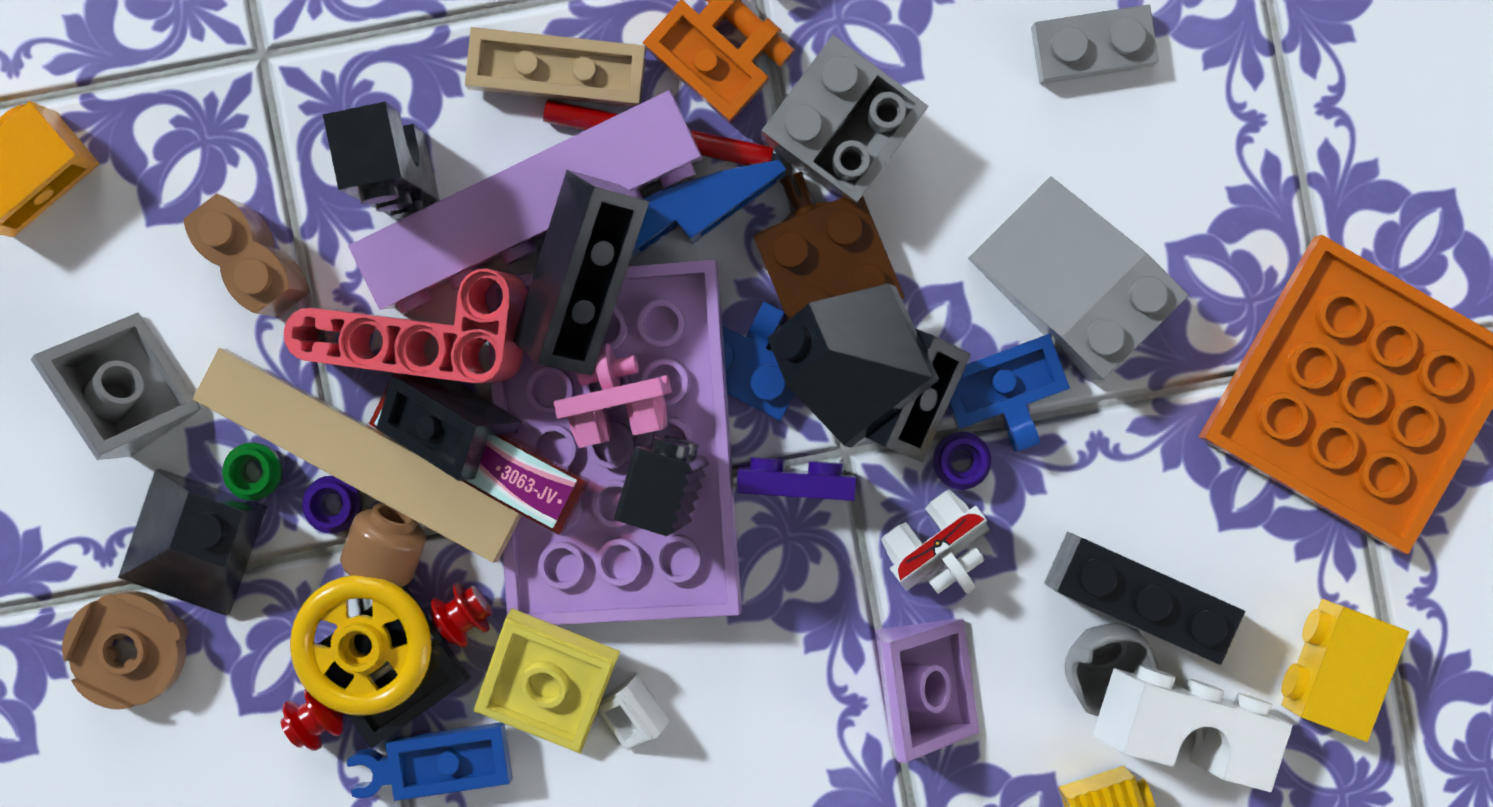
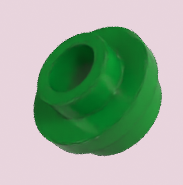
M256 442L244 443L231 450L225 458L222 468L223 480L229 491L244 500H259L271 495L278 488L283 473L282 463L276 452L269 446ZM252 460L257 461L263 470L262 477L257 482L250 480L246 473L247 465Z

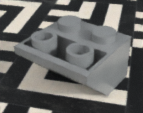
M832 35L761 130V143L772 147L773 152L800 172L802 171L807 177L857 204L929 106L835 35Z

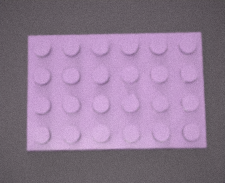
M705 260L628 266L603 344L608 343L611 346L616 359L635 355L639 372L621 376V386L666 375L669 376L672 393L664 395L667 428L633 436L626 404L606 408L613 440L578 448L570 429L568 417L557 419L553 401L600 391L602 388L599 382L581 386L576 372L539 365L523 351L520 369L514 377L505 382L491 383L492 403L521 420L517 433L495 436L577 480L553 528L523 513L503 551L507 615L511 608L553 625L735 616L740 615L742 612L718 261ZM533 274L516 275L524 282L527 290H529ZM497 282L489 287L485 296L486 305L491 312L496 311L503 300V292ZM488 342L491 369L496 360V353L493 345ZM664 435L678 437L699 444L697 455L706 457L709 463L708 466L702 468L706 476L699 480L702 488L696 491L699 499L692 502L696 509L689 514L692 522L669 536L660 535L614 519L635 446L653 443L654 437L664 438Z

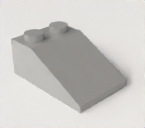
M1052 176L968 257L985 277L1043 335L1050 334L1054 346L1088 380H1104L1189 296L1147 252Z

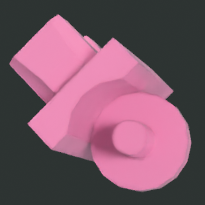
M608 343L603 344L593 374L587 375L576 372L581 386L599 382L602 390L553 401L557 419L568 417L570 429L578 448L613 440L606 408L626 404L633 436L667 428V412L664 395L672 393L669 376L666 375L621 386V376L639 372L635 355L616 359L611 346Z

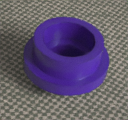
M954 432L942 438L935 447L932 458L933 468L937 477L947 486L960 490L970 489L982 483L987 477L991 468L990 450L987 444L977 435L969 432ZM959 449H965L971 456V464L964 471H956L951 465V457Z
M332 475L324 476L312 482L305 491L302 502L303 513L309 524L321 532H342L351 527L354 517L361 512V494L358 489ZM330 493L337 494L343 502L342 510L337 515L330 513L325 506L326 498Z

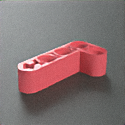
M477 269L467 274L460 284L454 325L340 310L302 308L294 312L286 321L284 342L291 354L304 361L468 383L505 382L514 377L519 371L522 362L523 350L513 342V338L528 290L524 282L516 275L492 269ZM497 282L502 289L503 300L500 307L496 311L491 312L486 305L485 296L489 287ZM376 328L380 331L383 340L381 351L377 356L372 353L369 342L371 334ZM319 330L340 332L339 343L319 340ZM431 335L436 338L439 345L438 356L432 364L427 361L424 355L425 342ZM490 342L495 349L496 360L493 367L486 372L479 362V352L484 343Z

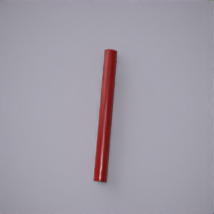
M547 99L543 113V122L585 131L618 114ZM690 129L702 156L747 166L768 162L772 159L773 148L770 146Z

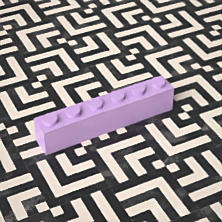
M668 90L348 245L379 310L398 307L403 315L432 302L434 299L430 291L445 283L450 282L454 290L459 289L461 282L467 274L477 269H483V265L503 257L506 265L538 251L534 241L546 236L566 170L620 184L642 197L639 190L660 180L664 189H667L695 176L696 172L693 165L704 159L674 95Z

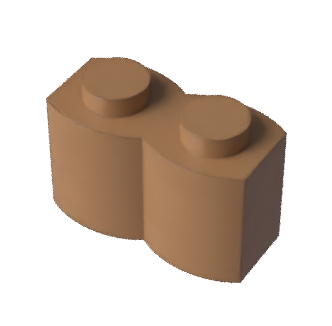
M216 193L183 219L186 233L192 245L205 259L220 266V273L225 287L230 295L245 309L255 314L279 317L309 294L308 282L300 266L287 253L275 248L274 239L267 223L248 205Z

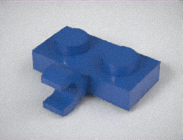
M763 302L746 337L723 326L727 394L781 421L795 393L786 385L774 353L767 346L769 344L768 337L775 332L784 315V311Z
M1050 334L966 364L949 402V408L957 429H962L1001 414L1014 452L1041 443L1026 405L1070 389Z

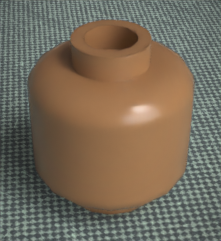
M384 503L374 505L373 509L364 510L354 517L340 556V562L344 571L349 576L385 579L402 588L409 584L414 577L425 546L426 535L422 527L417 524V521Z

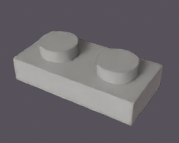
M1150 4L1038 21L1031 27L1039 84L1153 67L1159 62Z

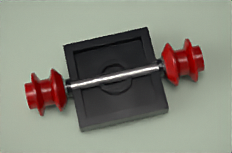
M455 583L453 585L454 599L448 603L438 598H433L431 600L432 621L408 587H402L417 602L429 625L431 634L430 662L419 687L400 705L374 715H348L371 749L471 678L445 640L465 648L469 644L467 632L470 629L476 627L485 633L490 630L487 618L492 615V609L483 594L475 586L466 589L461 584ZM372 606L359 615L373 617ZM399 619L385 624L391 637L392 647L395 648L407 644L406 633ZM333 633L318 644L331 648ZM363 634L355 636L354 645L356 649L361 653H370L372 649L370 639ZM386 661L382 667L371 673L370 677L380 689L389 684L398 674L390 663ZM333 662L326 672L330 680L345 689L354 678V674L344 671L336 662ZM305 689L304 697L306 702L301 706L291 700L283 704L284 717L280 723L284 734L293 745L298 748L305 746L312 751H317L322 747L321 733L327 731L334 736H339L343 733V713L324 706Z

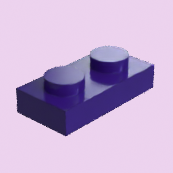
M750 457V468L738 467L736 493L855 501L856 477L853 474H843L844 463L809 461L808 471L785 470V459Z

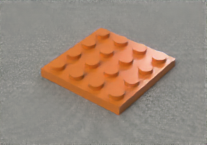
M1315 236L1198 438L1393 550L1408 555L1493 409V332L1326 236Z

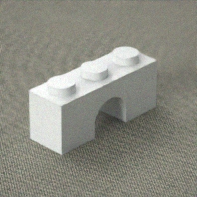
M1140 665L1137 674L1116 668L1113 669L1094 728L1093 737L1124 755L1174 767L1182 742L1191 732L1196 730V742L1190 762L1222 780L1272 792L1293 724L1270 714L1273 704L1237 692L1235 701L1223 699L1224 690L1194 679H1189L1187 688L1173 685L1175 676L1144 665Z

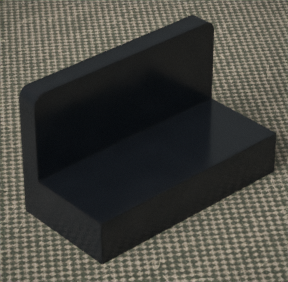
M402 374L392 375L376 429L457 481L475 479L488 437L491 435L517 433L521 420L457 381Z

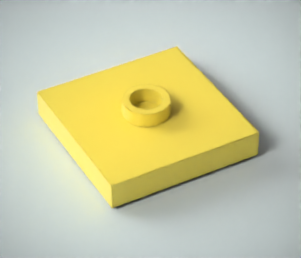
M511 608L505 618L473 711L581 754L621 651Z

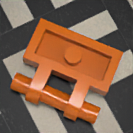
M680 0L642 43L646 46V50L724 120L731 124L769 81V77L754 62L765 53L779 67H782L794 54L795 49L779 36L782 30L769 18L763 21L741 0H705L708 2V5L699 14L685 1ZM725 19L748 38L739 49L715 29Z

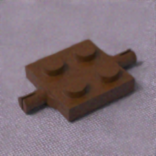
M802 171L793 174L800 197L796 194L790 176L780 180V184L784 188L793 212L780 224L753 234V237L787 320L792 318L810 302L888 283L896 286L902 300L905 298L863 196L857 204L845 197L833 202L814 203Z

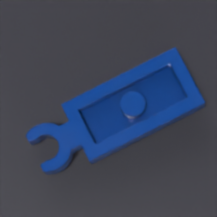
M502 722L391 738L385 743L387 756H383L372 749H363L355 752L347 759L348 767L365 765L372 772L371 782L356 784L351 789L352 797L355 798L371 797L384 785L390 784L392 785L394 801L507 785L513 779L505 724Z

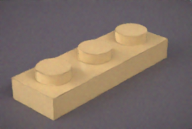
M471 27L465 86L469 90L635 107L641 104L647 50L645 45Z

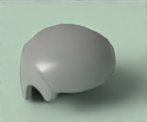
M1118 623L1104 624L1086 629L1070 647L1064 666L1067 681L1085 712L1097 717L1099 716L1114 668L1134 674L1138 673L1140 665L1157 669L1152 649L1139 630Z

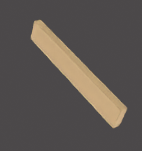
M218 348L192 399L492 563L499 561L523 515V512L468 481H457L384 433L228 349Z

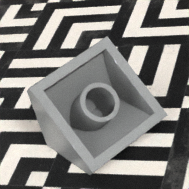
M139 312L34 354L30 359L96 460L131 457L201 409L199 403L192 400L193 394Z

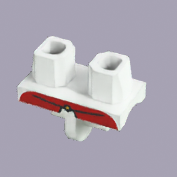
M946 490L925 508L941 530L922 544L907 522L881 538L887 554L894 564L890 567V570L906 592L942 565H945V568L928 579V582L937 594L955 581L966 594L976 588L967 573L985 560L975 546L956 559L955 556L990 531L986 524L987 519L976 505L969 509L952 491Z

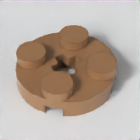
M133 590L114 592L90 602L73 616L66 628L62 642L64 662L69 661L70 669L75 676V679H72L71 682L76 690L87 700L109 709L131 708L135 705L146 704L169 690L176 682L186 659L187 649L185 641L188 637V629L184 620L175 615L172 609L159 598L145 592ZM129 636L135 642L134 646L137 648V657H132L125 664H122L118 661L120 651L112 645L114 639L122 640Z

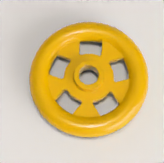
M351 575L337 578L324 584L314 591L303 603L291 630L290 653L294 670L301 684L318 702L343 714L355 716L374 715L400 705L419 687L430 662L431 634L421 608L401 587L385 579ZM357 598L372 600L373 617L367 615L350 617L348 600ZM399 619L406 633L407 644L394 648L392 647L391 637L385 624ZM321 620L336 624L337 626L331 638V648L314 643L315 633ZM357 634H363L370 639L372 644L370 653H361L356 649L354 638ZM387 661L398 675L389 684L379 689L370 677V674L382 667ZM333 662H336L344 671L354 674L353 680L346 689L334 683L326 675Z

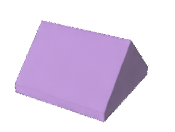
M949 619L876 629L875 636L889 739L897 762L907 763L978 734L979 726L964 619Z

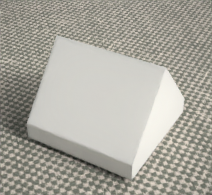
M638 674L604 696L598 712L627 751L655 740L670 721Z

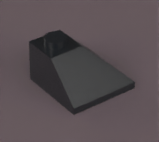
M889 283L810 302L768 337L786 385L844 446L850 448L939 381L896 286Z
M155 469L118 578L227 616L231 613L267 506L251 500L238 498L234 494L162 469Z

